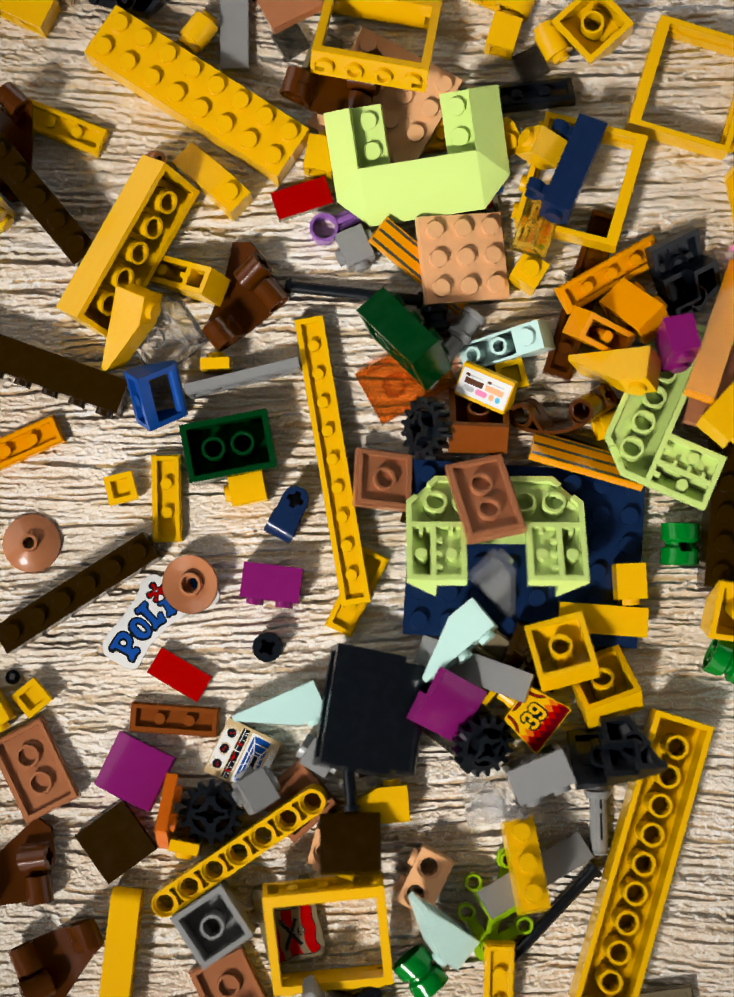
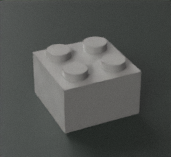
M556 743L543 747L538 754L532 752L501 766L516 801L520 806L526 805L527 808L542 803L544 801L543 797L553 792L555 796L570 791L572 789L570 785L576 783L562 748Z
M225 879L170 918L203 970L249 940L256 931V926Z

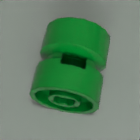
M661 523L660 540L665 542V546L660 548V565L699 566V549L695 547V543L699 541L700 524Z
M713 639L705 653L702 670L715 676L724 674L725 680L734 684V643Z
M422 943L408 950L392 967L402 982H410L408 988L414 997H432L449 979L440 966L431 964V954Z

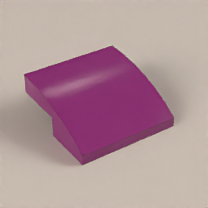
M439 667L427 693L419 691L406 718L452 741V737L460 733L457 727H466V718L472 719L483 702L487 691L447 669Z
M119 731L94 785L136 807L151 812L164 786L166 773H170L177 758L154 745L141 741L125 731Z

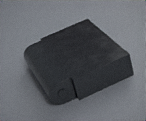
M337 643L332 646L312 765L375 777L389 776L390 773L402 776H415L422 726L406 717L419 691L427 693L428 683H425L422 679L426 667L406 663V656L343 643Z

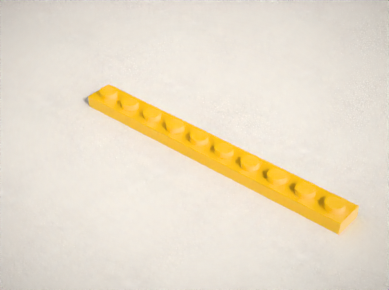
M320 315L297 319L294 322L341 606L369 603L371 598L356 508L352 506L353 490L324 317Z

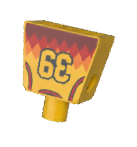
M532 687L526 703L501 694L496 696L499 701L508 707L502 715L504 721L536 754L539 753L571 711L569 707Z

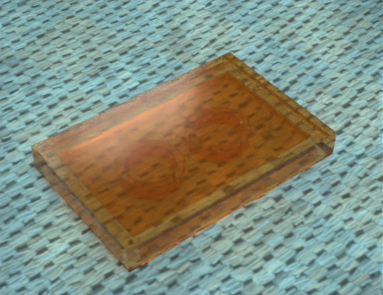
M390 355L355 373L356 379L382 425L403 415L405 409H411L410 402L417 401V397H436L453 388L457 383V379L450 369L438 380L433 390L428 389L426 391Z

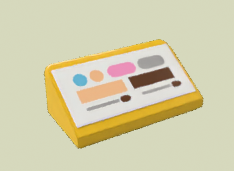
M466 360L456 383L454 394L499 414H505L514 405L518 381Z

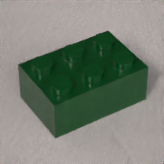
M382 287L356 311L372 338L427 391L453 368L447 358L450 353L442 344L443 339L434 328L431 327L429 330L423 326L424 320L415 310L409 312L405 308V302L396 292L391 295Z
M266 408L179 425L189 483L193 486L227 480V477L257 471L268 472L279 469L269 413Z

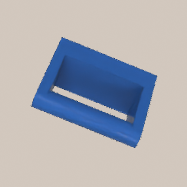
M175 360L135 366L124 371L136 422L148 431H153L188 415L179 370ZM167 373L175 408L156 411L149 380Z

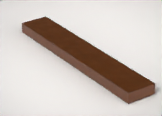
M593 209L586 233L607 238L613 214ZM581 246L571 279L608 259L610 253ZM595 300L581 308L592 311ZM562 307L553 336L556 349L548 352L542 373L570 382L574 367L568 361V356L579 354L582 342L562 333L570 314H566Z

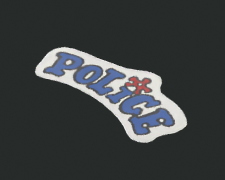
M149 574L143 579L135 600L104 639L102 648L103 653L108 659L128 669L134 670L138 668L145 653L155 639L172 623L187 615V613L173 608L166 600L162 589L163 577ZM192 578L191 586L196 589L198 586L197 580ZM219 590L217 592L215 600L209 607L215 605L220 598Z

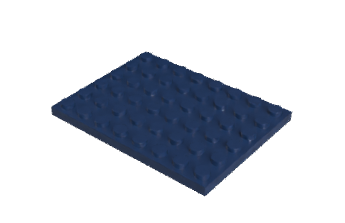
M413 459L412 495L418 494L434 476H446L445 465L456 462ZM506 465L509 476H553L561 483V487L572 496L575 494L584 501L590 574L589 584L555 597V586H528L525 544H467V586L437 585L436 596L408 584L405 580L402 634L441 636L448 617L470 598L477 600L496 623L497 629L509 638L517 619L533 624L558 617L559 602L622 606V600H613L611 565L641 563L645 486L642 491H638L560 468ZM624 605L627 607H639V605ZM589 634L592 646L612 647L619 645L620 648L637 649V637Z

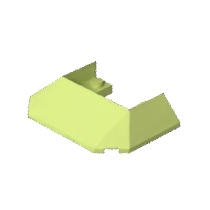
M499 85L474 87L439 94L447 155L390 163L382 104L323 113L337 202L370 227L380 225L386 217L394 223L415 220L417 217L450 215L485 209L510 176Z
M696 323L701 343L706 327ZM653 339L648 345L645 346H651L657 353L655 342ZM693 361L691 367L684 372L671 373V371L661 372L660 370L658 392H649L640 396L624 392L604 439L621 476L705 511L727 457L672 434L687 399V396L683 395L694 364Z
M434 476L418 494H413L406 500V582L436 596L437 585L467 586L468 582L467 541L447 476ZM509 476L526 525V533L475 544H525L528 586H555V597L589 584L590 574L584 501L575 494L572 496L561 487V483L553 476Z

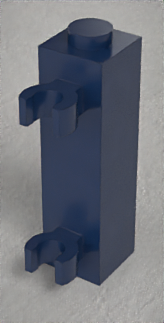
M581 113L574 127L562 119H555L551 130L568 142L550 184L547 185L536 177H530L524 194L529 199L542 200L539 216L544 217L551 223H561L567 226L604 138L608 123Z

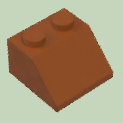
M449 389L448 410H450V415L448 416V421L453 422V425L449 427V432L453 435L448 438V453L489 455L502 453L507 455L510 428L509 412L499 414L454 394L455 389Z

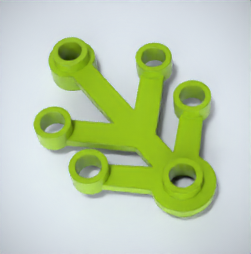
M501 846L495 854L496 863L500 867L497 879L509 873L508 865L503 862L506 855L504 846ZM469 872L465 875V887L473 892L488 917L486 929L484 930L476 918V910L472 903L468 901L461 902L457 907V914L461 920L466 921L474 936L480 941L474 953L478 959L484 962V940H511L519 934L527 935L531 933L534 925L529 916L520 915L515 919L514 924L498 932L500 921L516 912L515 906L491 919L477 895V891L483 888L480 875L476 872ZM471 877L478 878V884L474 887L468 885V880ZM465 906L471 908V913L468 916L461 914V910ZM522 920L529 921V926L526 929L519 928V923Z

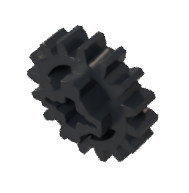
M417 397V401L410 402L411 409H405L404 411L407 419L401 421L404 425L401 435L406 436L403 445L404 447H410L408 454L415 455L416 460H436V456H443L442 448H449L446 440L453 435L449 432V427L453 425V422L447 420L450 410H443L445 403L438 401L437 397Z
M487 712L485 717L480 713H476L474 721L466 718L467 726L465 728L458 726L457 729L461 732L460 735L452 737V740L457 744V746L451 748V752L456 755L454 761L467 774L471 772L475 777H479L481 772L489 776L491 768L499 771V763L501 761L504 763L508 762V759L505 757L506 753L513 752V749L508 745L515 741V738L509 734L512 728L498 715L494 716L490 712Z
M214 779L209 781L208 786H205L200 781L198 783V791L190 788L187 792L191 798H183L181 800V803L187 806L179 811V815L186 816V820L181 823V826H189L191 828L188 833L189 837L195 833L199 835L197 843H201L204 838H208L210 846H213L215 838H218L221 843H225V834L227 833L233 837L236 834L233 826L240 827L242 825V821L237 816L243 815L244 809L237 808L238 804L231 793L234 789L231 788L227 791L225 789V781L219 786L215 785ZM206 793L205 802L202 805L193 806L196 799ZM219 794L226 798L230 805H225L219 799ZM210 805H213L215 811H219L214 819L210 818L209 813L203 812ZM231 818L227 826L218 830V823L222 819ZM195 819H199L205 825V830L197 825Z

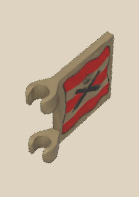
M308 874L300 875L298 880L310 879ZM257 886L252 888L251 897L270 966L262 904L263 886ZM316 904L274 908L280 965L328 953Z

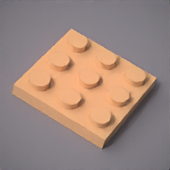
M500 212L424 216L415 219L424 306L497 301L510 298Z

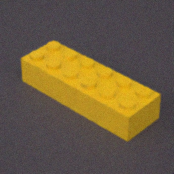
M142 155L56 308L91 331L107 338L116 286L136 284L144 288L147 287L200 191L165 162Z

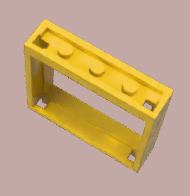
M324 0L311 49L310 73L425 93L439 26L442 0ZM332 13L428 29L421 63L324 46Z
M661 14L654 29L624 130L648 135V139L722 161L728 153H733L734 92L719 143L641 120L666 37L734 57L733 35Z
M546 111L544 121L539 120L538 125H544L551 130L557 118L566 121L570 126L574 127L577 118ZM610 126L606 127L602 140L603 144L632 151L607 238L554 224L549 235L550 238L616 254L646 150L648 135ZM527 162L530 165L528 175H522L519 185V191L522 192L520 202H514L511 218L515 219V229L522 231L526 225L532 199L524 196L527 190L526 185L530 177L539 179L541 172L539 168Z
M383 871L382 875H356L353 882L338 876L263 883L262 904L274 996L283 995L290 997L301 994L303 979L312 974L323 993L341 989L351 991L356 988L371 986L381 988L394 984ZM376 898L382 964L281 973L274 908Z

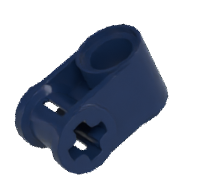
M297 486L286 489L277 507L274 508L263 531L290 544L309 504L307 492ZM299 491L301 493L300 498L304 502L302 505L297 504L293 508L290 506L291 500L288 499V496L290 494L295 495Z

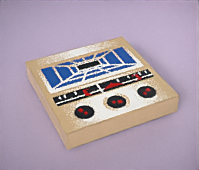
M229 717L203 771L232 784L238 780L236 774L249 766L253 770L264 766L270 769L282 742L242 722H234L232 717Z

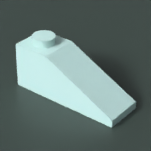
M315 679L237 712L232 715V719L234 722L302 725L307 723L308 727L319 723L323 697Z
M411 892L408 898L424 942L433 951L431 957L444 968L448 964L454 969L459 970L479 945L480 941L465 925Z

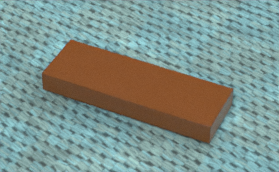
M132 701L129 731L218 737L221 707Z

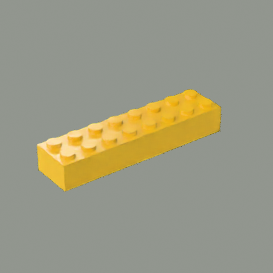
M115 5L84 51L90 65L278 186H280L307 146L310 133L309 128L117 5Z

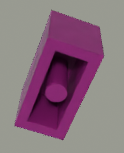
M694 313L663 317L654 338L657 355L662 360L661 372L671 371V373H680L691 367L701 348Z
M244 561L240 597H247L246 603L263 605L264 600L276 601L275 607L293 609V603L300 604L304 569Z

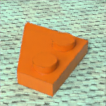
M166 773L154 829L157 846L162 849L169 848L172 832H175L178 814H175L176 804L181 803L183 795V785H179L178 774Z

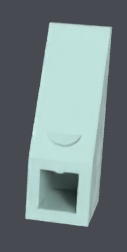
M536 319L473 340L466 347L463 346L459 352L463 365L468 360L485 368H490L497 363L521 357L526 359L556 348L549 322Z
M470 598L448 617L422 679L425 683H432L439 667L448 670L456 662L459 665L463 664L473 655L471 650L479 643L484 646L496 636L494 631L498 626L477 600Z

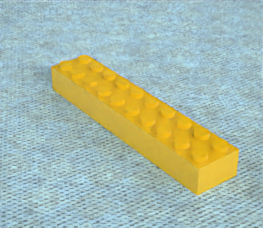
M650 707L642 734L651 742V747L660 759L667 762L668 768L667 771L628 782L609 849V855L607 856L568 993L570 997H639L714 730L713 726Z

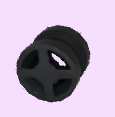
M436 304L420 308V316L424 318L425 322L423 326L428 330L432 327L437 332L447 331L450 328V322L446 317V314L449 312L448 305Z
M266 632L255 638L252 650L258 660L271 662L281 655L283 643L278 635Z

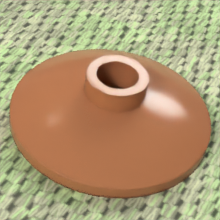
M29 514L15 519L7 527L3 536V551L7 560L15 568L24 572H39L48 568L55 562L61 550V537L57 527L49 519L40 515ZM31 537L34 540V545L28 549L25 546V540Z
M184 555L174 559L167 566L162 578V589L166 600L173 608L183 613L194 614L207 609L213 603L218 592V578L214 568L207 560L196 555ZM192 578L197 580L198 586L196 589L191 586Z

